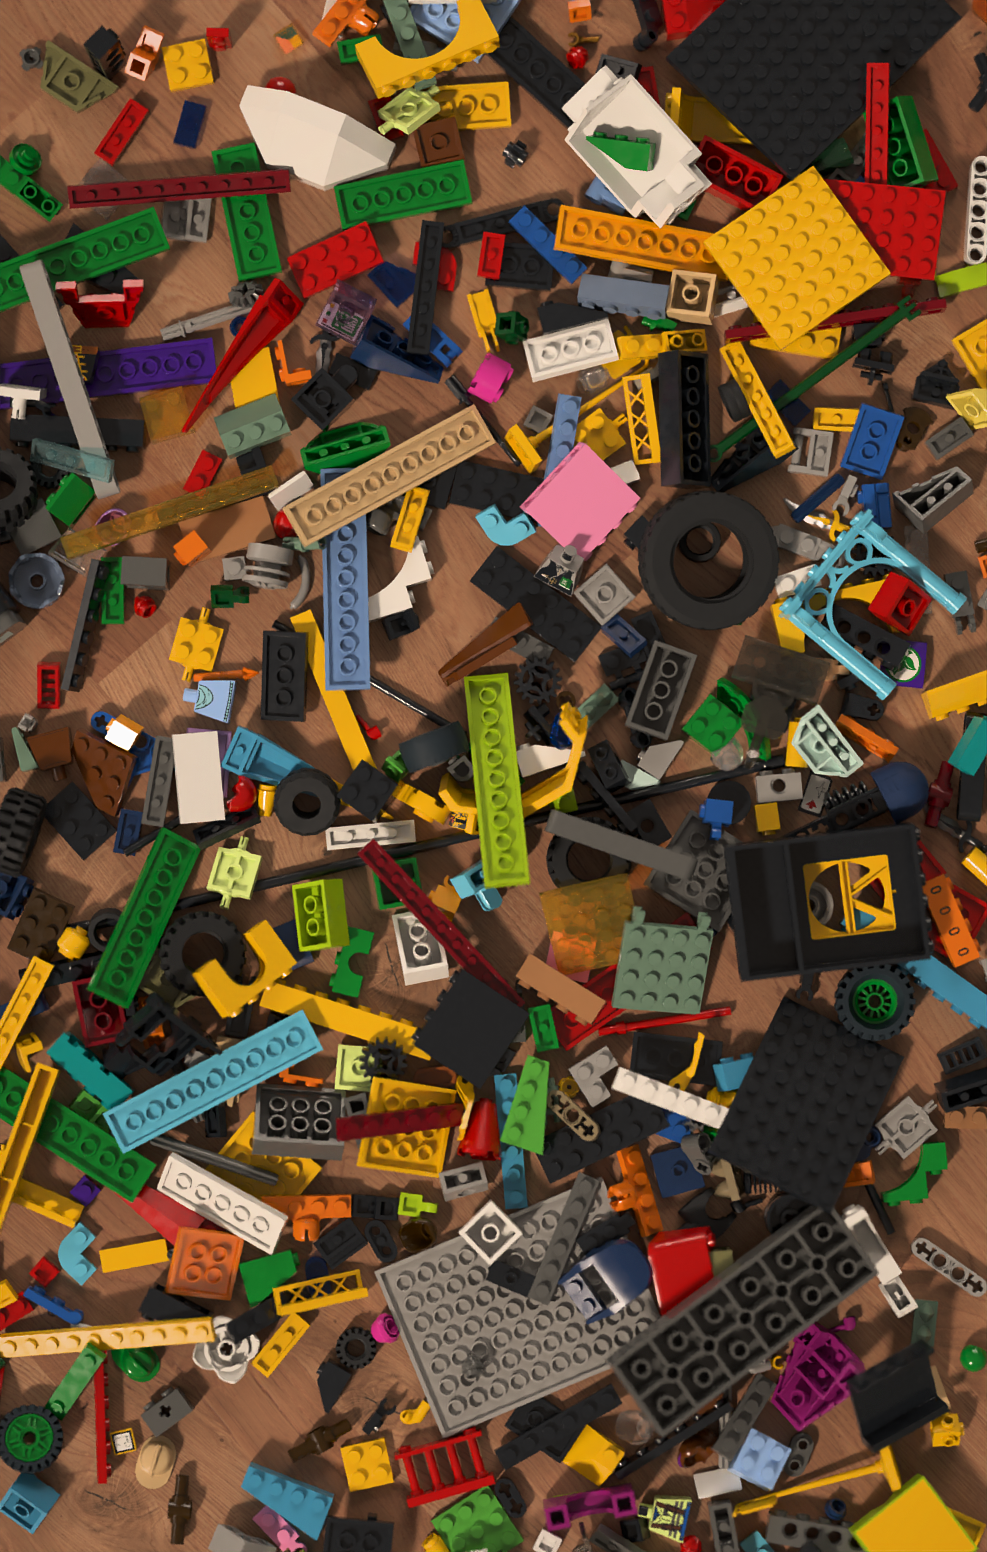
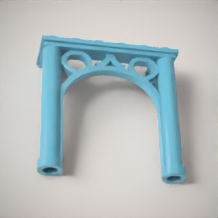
M868 509L865 512L860 511L850 521L852 527L848 532L843 530L836 538L838 544L833 549L829 547L821 556L824 561L819 566L815 564L807 573L810 578L805 584L801 581L793 590L796 595L793 598L789 597L779 607L781 613L778 616L781 619L783 617L786 620L788 619L874 690L876 692L875 695L883 701L897 683L844 641L834 626L832 607L835 595L843 581L861 567L871 564H886L904 573L953 615L964 604L967 597L961 592L955 591L890 537L879 525L871 521L874 516L871 514L872 511ZM858 534H860L863 537L855 539V537ZM862 543L866 546L867 555L865 560L855 561L851 558L850 551L855 544ZM872 545L887 558H872ZM844 551L846 561L853 565L850 568L847 565L843 568L832 566ZM825 574L830 579L828 586L831 589L830 593L824 588L813 589ZM842 574L836 581V575ZM815 593H821L826 598V608L814 611L809 606V600ZM803 600H804V604H803V605H804V609L801 607V604H802ZM826 614L828 629L813 616Z

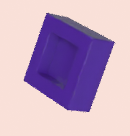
M84 1175L70 1193L87 1207L102 1189Z

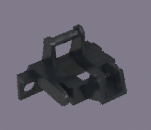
M156 992L151 993L146 1000L147 1004L123 1024L124 1028L116 1035L115 1043L119 1046H124L133 1037L142 1042L167 1019L170 1022L173 1034L160 1045L154 1043L143 1054L129 1044L121 1050L112 1042L108 1044V1050L106 1048L102 1050L103 1066L121 1080L125 1076L144 1067L153 1074L163 1076L198 1044L204 1049L209 1047L219 1056L223 1053L211 1035Z

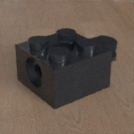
M343 365L330 376L321 368L291 400L322 431L326 432L356 401L347 391L358 381V372L351 365Z

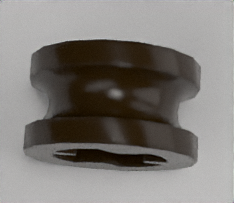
M563 691L557 695L556 705L561 711H563L560 705L562 701H559L561 696L564 698L567 695L570 696L571 706H575V696L569 691Z

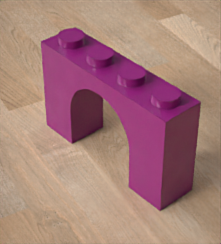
M631 1482L543 1499L548 1531L571 1527L570 1522L572 1520L592 1514L614 1513L615 1518L638 1514Z

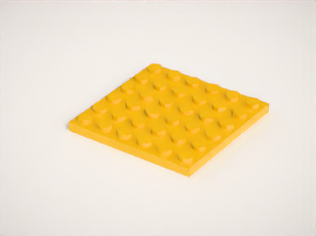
M814 166L704 241L706 248L780 351L891 274Z

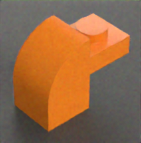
M144 25L137 46L130 53L124 73L145 81L152 74L159 60L160 48L165 34Z

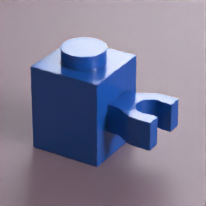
M707 798L703 804H700L699 817L702 818V824L711 825L709 840L718 841L721 839V826L728 827L732 823L733 801Z

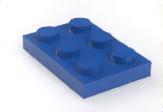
M862 402L840 462V467L882 480L905 417Z

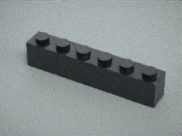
M25 414L26 419L11 418L10 441L15 443V447L28 448L29 444H37V448L47 449L46 447H51V445H58L60 449L73 450V446H79L69 416L46 418L44 415ZM97 418L108 452H117V448L126 449V452L139 453V449L145 450V420Z

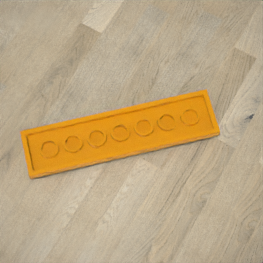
M566 205L559 207L553 250L670 272L675 269L717 274L719 281L726 282L728 280L724 271L704 245V241L714 233L672 225H664L660 229L654 222Z

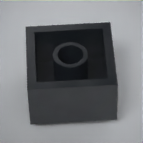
M361 760L337 794V797L372 822L377 823L402 787L368 762Z

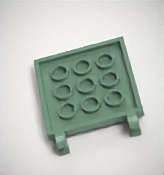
M633 906L631 921L624 922L611 1002L612 1007L683 1014L700 1013L714 932L712 928H708L711 920L708 912L698 913L697 926L643 922L645 918L643 907Z

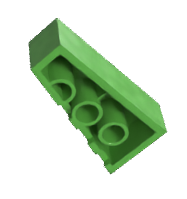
M530 1055L527 1056L500 1139L501 1142L543 1155L549 1073L548 1061Z

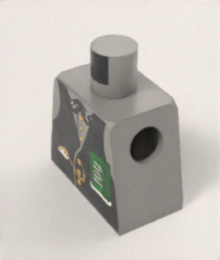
M556 545L544 558L534 577L572 596L581 579L584 558L577 554V549L572 545L565 547Z

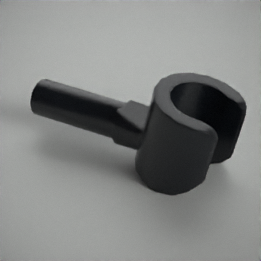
M760 1197L743 1203L740 1199L730 1203V1206L734 1212L741 1213L750 1206L763 1203V1200Z

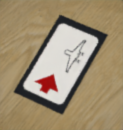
M810 770L798 811L821 817L824 809V793L830 791L833 782L831 777L815 774Z

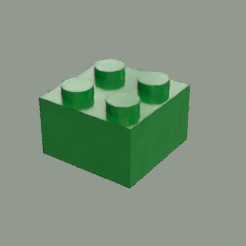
M710 694L681 731L716 758L745 721Z
M416 857L394 860L422 890ZM372 871L378 909L384 910L404 906L398 897Z

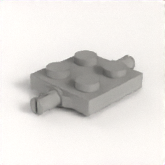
M906 1096L874 1124L884 1139L874 1148L878 1151L877 1153L881 1156L883 1152L891 1147L905 1159L937 1131L928 1116L931 1111L938 1107L937 1104L931 1099L925 1106L920 1107L909 1096Z

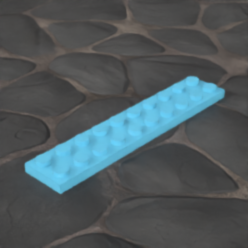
M301 1010L222 1051L223 1053L220 1056L216 1054L103 1113V1116L124 1154L323 1050V1047L304 1010Z

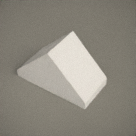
M896 1276L884 1285L882 1283L878 1285L898 1318L918 1307L899 1276Z

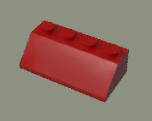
M707 135L704 136L698 147L702 155L695 165L712 183L705 191L744 212H747L776 192L784 177L778 172Z

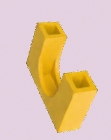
M267 920L258 922L243 934L245 941L253 950L259 962L258 976L250 986H241L234 983L216 959L206 962L191 974L222 1018L228 1016L233 1018L243 1011L241 1007L244 1004L248 1003L250 1005L260 997L258 993L263 989L268 991L276 985L275 980L280 976L284 978L293 971L291 967L297 963Z

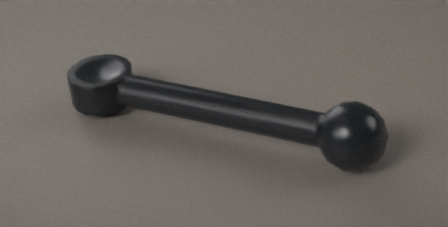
M887 382L882 383V387L885 392L889 411L895 413L891 397L889 394Z

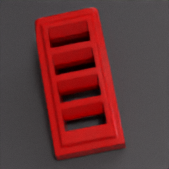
M38 662L37 708L60 709L61 662ZM43 670H55V673H43ZM43 679H55V683L43 682ZM43 688H55V692H43ZM42 697H55V701H42Z

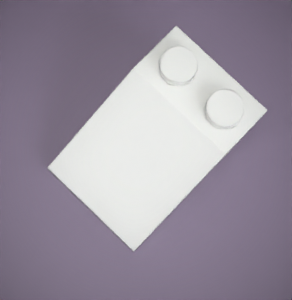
M411 912L392 915L405 986L448 978L449 970L444 947Z

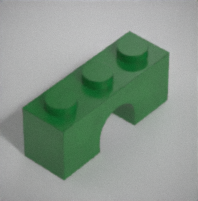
M348 926L350 946H344L342 952L337 951L334 964L338 965L336 974L332 973L329 986L333 987L332 992L359 998L364 976L354 973L350 969L349 961L355 953L370 954L375 932Z

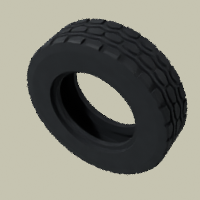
M695 491L678 496V498L671 500L656 512L646 526L644 534H642L639 544L640 549H638V570L643 588L652 603L663 614L685 626L696 629L716 630L737 625L754 615L759 607L764 605L769 598V593H772L776 584L774 582L778 577V563H780L777 549L778 543L776 536L773 534L774 531L758 509L746 500L732 494L717 491ZM704 523H719L728 528L738 539L743 553L742 569L736 582L725 592L713 597H697L689 593L679 582L674 570V553L678 542L687 531Z

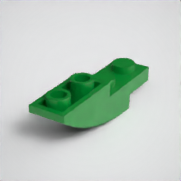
M0 155V185L50 222L63 204L30 177L16 171L10 162Z

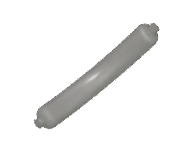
M301 555L298 556V564L302 574L301 586L298 594L290 603L291 610L293 608L297 609L302 604L310 587L309 565L306 558Z

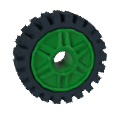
M33 1404L28 1406L22 1405L19 1408L12 1409L1 1420L0 1457L11 1469L24 1474H34V1472H41L49 1468L58 1459L63 1446V1431L61 1424L51 1411ZM27 1434L36 1436V1440L32 1444H26L23 1439Z

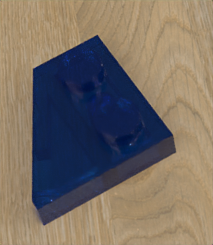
M385 261V263L376 266L367 275L396 309L414 294L416 274L408 269L397 267Z

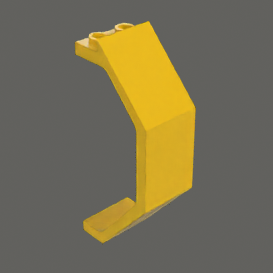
M569 701L561 705L563 711L560 712V717L562 720L559 721V724L573 742L568 763L564 769L521 793L523 818L572 790L587 732L588 715L582 718L579 710L575 706L572 707ZM450 772L443 775L438 794L450 811L477 815L475 790L460 787Z

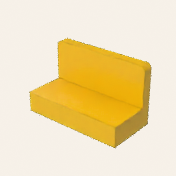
M34 1032L19 1036L14 1043L19 1062L26 1073L31 1072L26 1055L43 1050L42 1043Z

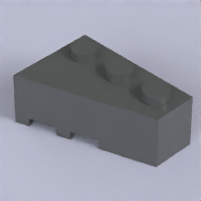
M958 466L932 476L931 480L924 483H915L907 490L902 492L898 490L892 493L894 507L923 534L974 494L972 479Z

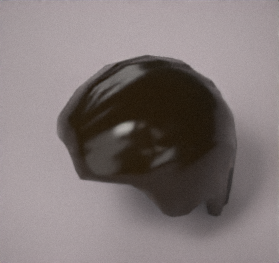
M414 1218L401 1226L399 1236L406 1250L411 1253H417L430 1249L436 1243L438 1231L429 1219Z

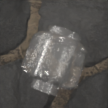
M601 365L586 368L578 372L576 384L583 394L586 393L589 396H593L608 388L610 373L606 367Z

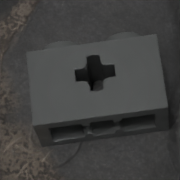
M172 1386L161 1394L162 1399L158 1402L152 1400L143 1407L144 1412L140 1416L155 1437L165 1432L195 1408L179 1386L175 1389ZM163 1405L171 1407L170 1414L167 1412L163 1414L161 1412Z

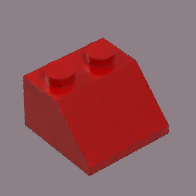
M890 571L868 610L883 622L910 636L932 598L910 579Z

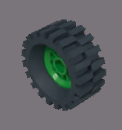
M886 964L853 968L843 975L844 978L839 981L837 992L834 994V998H836L834 1007L837 1010L839 1021L843 1023L848 1031L866 1040L880 1041L900 1034L901 1030L909 1025V1019L911 1016L913 1017L915 1012L913 1006L916 1005V998L913 997L914 989L909 984L910 980L901 973L902 971ZM871 985H876L874 992ZM880 986L883 987V989L881 990V992L878 993L879 987H880ZM865 987H868L869 993L864 990ZM887 991L889 995L883 997L882 995ZM860 992H862L865 995V997L859 996ZM872 995H877L880 999L879 1005L875 1008H872L868 1003ZM890 998V1003L884 1002V1000ZM858 999L864 1000V1003L858 1004ZM883 1005L889 1006L887 1011L882 1007ZM866 1006L861 1012L859 1007ZM870 1009L869 1016L864 1015ZM879 1009L884 1013V1015L880 1016ZM874 1010H875V1013H876L877 1018H872V1017H873Z

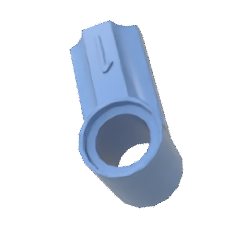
M595 176L584 196L591 202L603 205L622 216L626 208L602 181Z

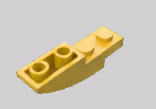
M705 329L666 331L660 334L620 336L617 338L620 360L657 359L658 353L673 350L697 353L708 351Z

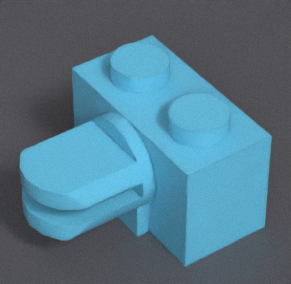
M482 859L450 880L461 899L474 894L484 911L496 909L502 904L503 899L496 888L485 889Z

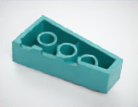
M70 1031L64 1032L46 1052L58 1066H62L68 1071L67 1073L75 1081L79 1080L85 1085L84 1089L90 1095L98 1096L102 1100L100 1103L108 1111L126 1102L136 1091L124 1079L121 1080L103 1066V1061L88 1047L85 1048V1044Z

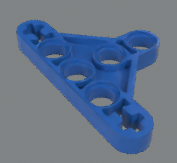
M102 711L94 713L91 718L92 727L107 735L106 726L101 725L100 728L97 727L98 722H96V718L105 716V721L108 723L112 718H116ZM144 732L140 736L146 737V746L137 748L134 745L128 751L137 756V763L133 768L128 788L135 776L150 772L156 738Z

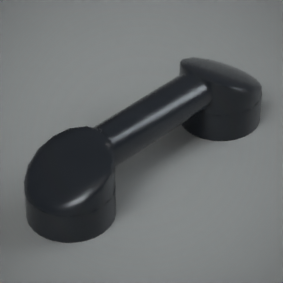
M632 687L623 689L618 696V703L624 708L626 718L636 694V690ZM630 728V741L635 747L642 749L651 744V735Z

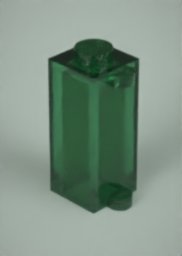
M844 137L831 144L803 172L814 166L821 177L833 173L836 168L841 169L854 163Z

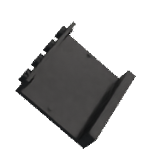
M460 969L459 972L455 970L448 981L451 984L448 989H442L437 996L438 1004L434 1009L430 1008L423 1018L426 1022L422 1028L418 1026L412 1034L411 1038L414 1039L412 1044L481 1089L530 1014L465 970Z
M923 1339L914 1342L846 1381L862 1443L874 1454L949 1412L948 1404L937 1395L928 1358L935 1350Z

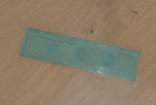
M32 439L30 461L106 483L112 482L115 460L43 439Z

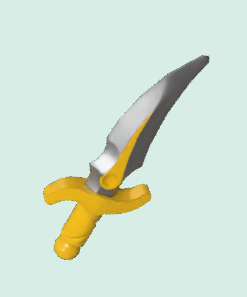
M784 498V502L792 512L799 507V505ZM837 510L832 511L834 519L827 517L823 512L812 511L803 519L807 523L820 526L822 529H830L829 537L833 542L836 541L834 536L836 530L848 532L851 526L839 522L840 516Z

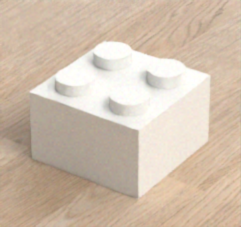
M490 1199L458 1233L491 1265L522 1235V1230Z

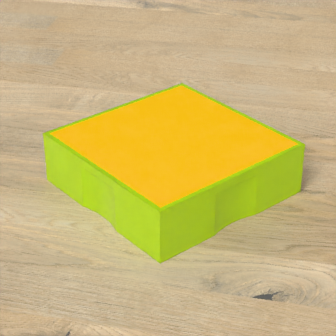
M919 1473L902 1485L901 1489L896 1490L885 1503L872 1509L848 1529L865 1552H975L978 1550V1547L925 1477Z

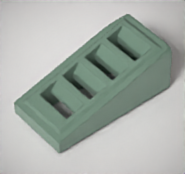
M17 727L12 728L11 731L21 771L29 772L40 769L21 730Z

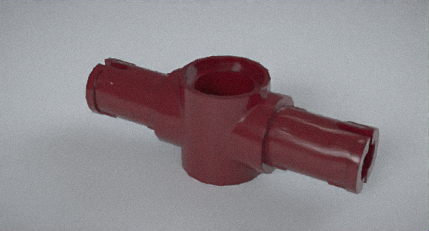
M942 761L937 779H934V783L931 782L927 799L929 809L924 825L930 828H937L941 812L945 810V807L949 806L953 794L950 780L954 766L949 764L948 761Z

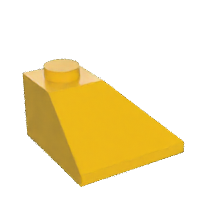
M586 1424L562 1462L600 1487L613 1472L625 1454V1450L592 1426Z

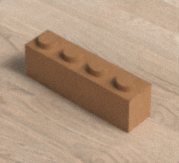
M529 954L516 974V977L520 979L519 985L527 990L532 987L539 991L537 993L538 997L546 1002L551 999L558 1003L556 1005L557 1009L565 1014L568 1011L576 1015L575 1020L584 1026L587 1023L593 1025L606 1004L605 1000L532 954Z

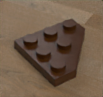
M80 728L76 732L71 751L96 808L116 817L120 813L137 756Z

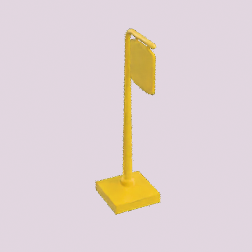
M626 325L623 326V329L625 330L627 335H624V333L620 330H617L614 333H612L618 357L619 351L617 338L620 336L633 335ZM619 358L617 361L602 364V366L613 379H617L641 363V360H620ZM646 359L645 364L629 376L638 375L646 370L649 365V359ZM622 380L582 405L579 416L623 386ZM516 424L508 430L505 436V440L529 474L537 470L542 462L536 448L539 447L542 441L551 436L553 425L536 436L528 438Z
M890 1444L880 1450V1460H876L874 1464L738 1503L732 1515L736 1517L738 1513L746 1514L774 1506L777 1503V1497L875 1472L878 1474L884 1473L892 1491L901 1489L902 1478L892 1445Z

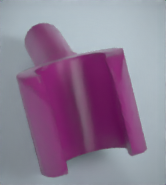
M855 1316L843 1317V1325H838L828 1330L833 1333L853 1330L856 1326Z

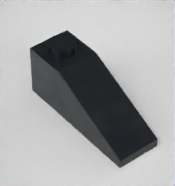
M543 302L540 304L541 307L537 308L543 335L608 319L606 312L560 302Z

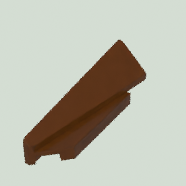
M520 602L515 604L438 671L446 687L519 643L515 635L533 624Z

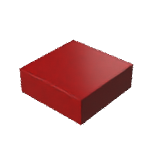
M43 1256L28 1274L46 1288L61 1270Z

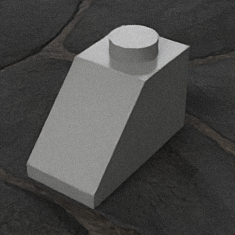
M678 740L649 746L647 751L642 749L636 758L639 761L637 767L660 780L684 742Z

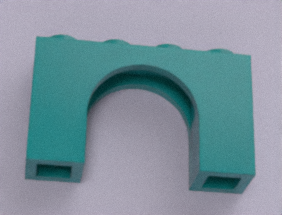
M987 716L983 718L973 717L948 760L949 764L963 773L972 776L975 775L987 755Z

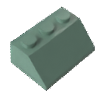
M275 393L214 417L218 432L230 459L250 452L255 447H263L292 435Z

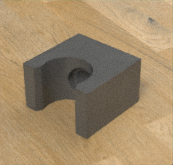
M122 556L121 585H125L124 588L170 591L171 562L167 558Z

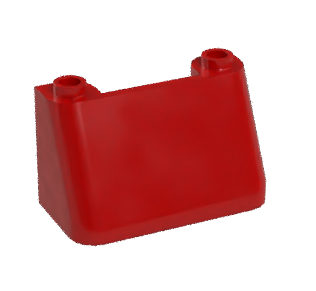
M710 1226L661 1231L649 1242L648 1255L653 1270V1279L661 1317L714 1278L710 1252L716 1245L714 1233H711Z

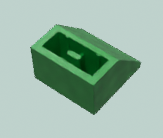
M73 472L70 476H64L59 483L60 489L56 494L53 492L45 502L47 504L45 508L71 529L97 497L95 490Z

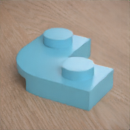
M495 504L475 516L486 535L496 544L503 546L514 545L537 531L527 513L523 512L506 522Z
M80 1221L61 1242L58 1258L63 1269L82 1286L98 1268L82 1254L97 1236Z

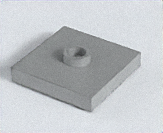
M607 563L573 592L601 626L636 598Z

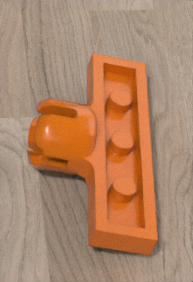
M337 0L314 29L312 35L330 48L347 27H352L363 36L370 34V30L374 29L379 20V14L367 6V0Z
M634 1144L616 1152L623 1174V1181L608 1189L607 1198L617 1197V1200L609 1202V1205L617 1212L632 1208L641 1237L664 1230L639 1145Z
M351 1194L261 1196L263 1203L287 1215L288 1219L292 1220L293 1237L298 1241L305 1242V1229H308L309 1241L317 1240L320 1236V1220L323 1218L351 1217Z

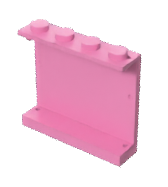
M579 442L523 502L520 508L525 513L531 515L561 546H574L577 549V554L583 557L584 561H587L593 554L592 550L597 545L603 544L608 537L607 534L622 523V518L626 513L632 512L637 507L640 497L587 444Z

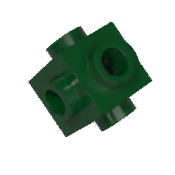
M518 311L496 314V336L510 345H516L520 341H527V334L530 329L529 319L522 316Z

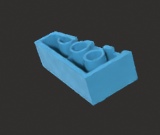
M250 1462L241 1488L317 1541L332 1503L333 1493Z

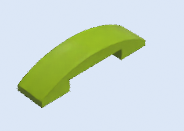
M987 262L936 276L935 281L939 297L953 296L964 291L987 286Z

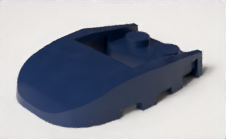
M616 1239L598 1249L594 1248L589 1251L566 1274L561 1276L558 1284H562L587 1320L586 1324L588 1325L614 1315L631 1304L651 1285L653 1270L637 1245L629 1240ZM592 1264L618 1299V1302L608 1308L582 1272Z

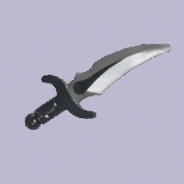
M324 325L322 334L315 335L309 341L310 344H314L320 340V346L316 351L315 374L321 368L326 372L328 371L330 352L332 350L331 342H336L342 337V333L330 336L331 329Z
M928 802L924 806L926 813L929 809ZM941 813L938 827L960 840L958 842L960 853L964 852V842L977 847L983 853H987V845L971 835L972 823L970 821H966L967 829L964 830L957 821Z

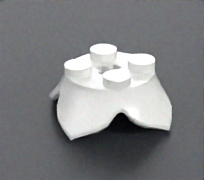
M217 1316L213 1318L216 1332L215 1341L197 1343L192 1359L200 1368L214 1370L221 1380L235 1384L245 1375L249 1360L258 1353L260 1341L253 1334L234 1344L224 1326L225 1323L232 1319ZM224 1343H229V1345L233 1346L230 1354L222 1351L221 1348L224 1346Z

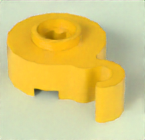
M401 780L397 783L402 788L395 796L396 799L414 808L413 813L430 823H433L435 820L442 825L445 824L452 812L446 805L441 804L436 799Z

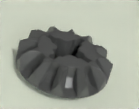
M246 280L244 283L238 282V286L231 287L228 296L233 306L245 308L254 305L259 295L263 296L264 292L261 284H257L256 281L249 283Z

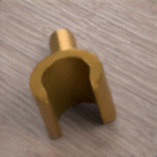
M575 32L567 35L568 38H577L575 43H568L571 48L577 47L581 43L599 42L598 37H579Z

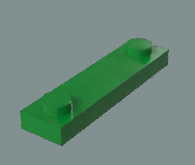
M88 1342L44 1408L51 1411L56 1418L62 1421L107 1355Z

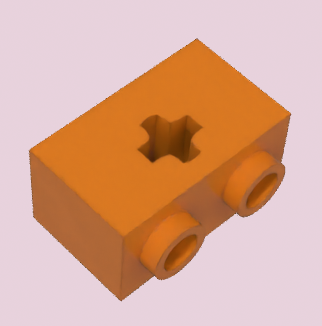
M195 530L173 546L176 550L173 555L183 567L187 564L192 568L211 553V550Z

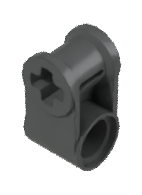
M704 1132L684 1135L681 1139L683 1152L687 1155L697 1172L709 1175L713 1170L712 1166L720 1159L708 1153L712 1144L709 1135Z

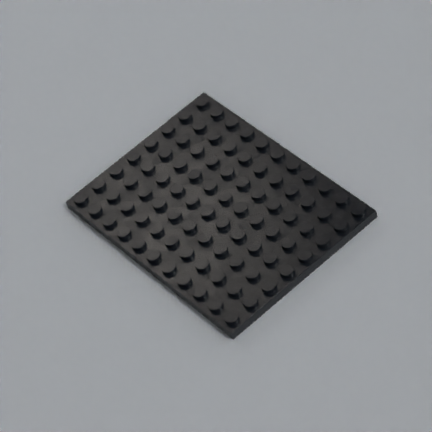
M726 0L666 57V61L789 180L793 181L866 112L867 63H890L891 88L962 17L945 0Z

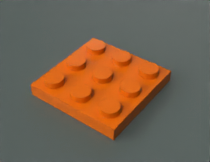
M179 1226L165 1288L166 1293L231 1301L244 1239L232 1232Z

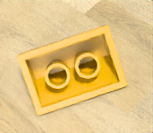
M987 670L922 693L921 697L929 719L936 718V721L948 718L949 712L956 710L957 714L970 710L969 705L977 703L978 706L987 704Z

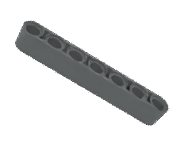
M552 809L544 830L687 881H692L698 860Z

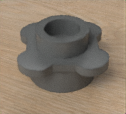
M34 47L33 49L29 48L20 51L23 70L29 71L31 68L41 69L43 67V61L40 58V48Z

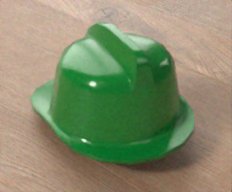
M150 1346L111 1349L112 1359L116 1365L134 1381H150L159 1371V1357Z

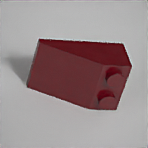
M92 977L72 982L85 1048L115 1042L116 1035L124 1028L123 1024L127 1021L125 1008L87 990Z

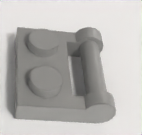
M794 428V442L799 449L792 454L791 465H788V472L828 477L834 432ZM803 437H810L806 466H800Z

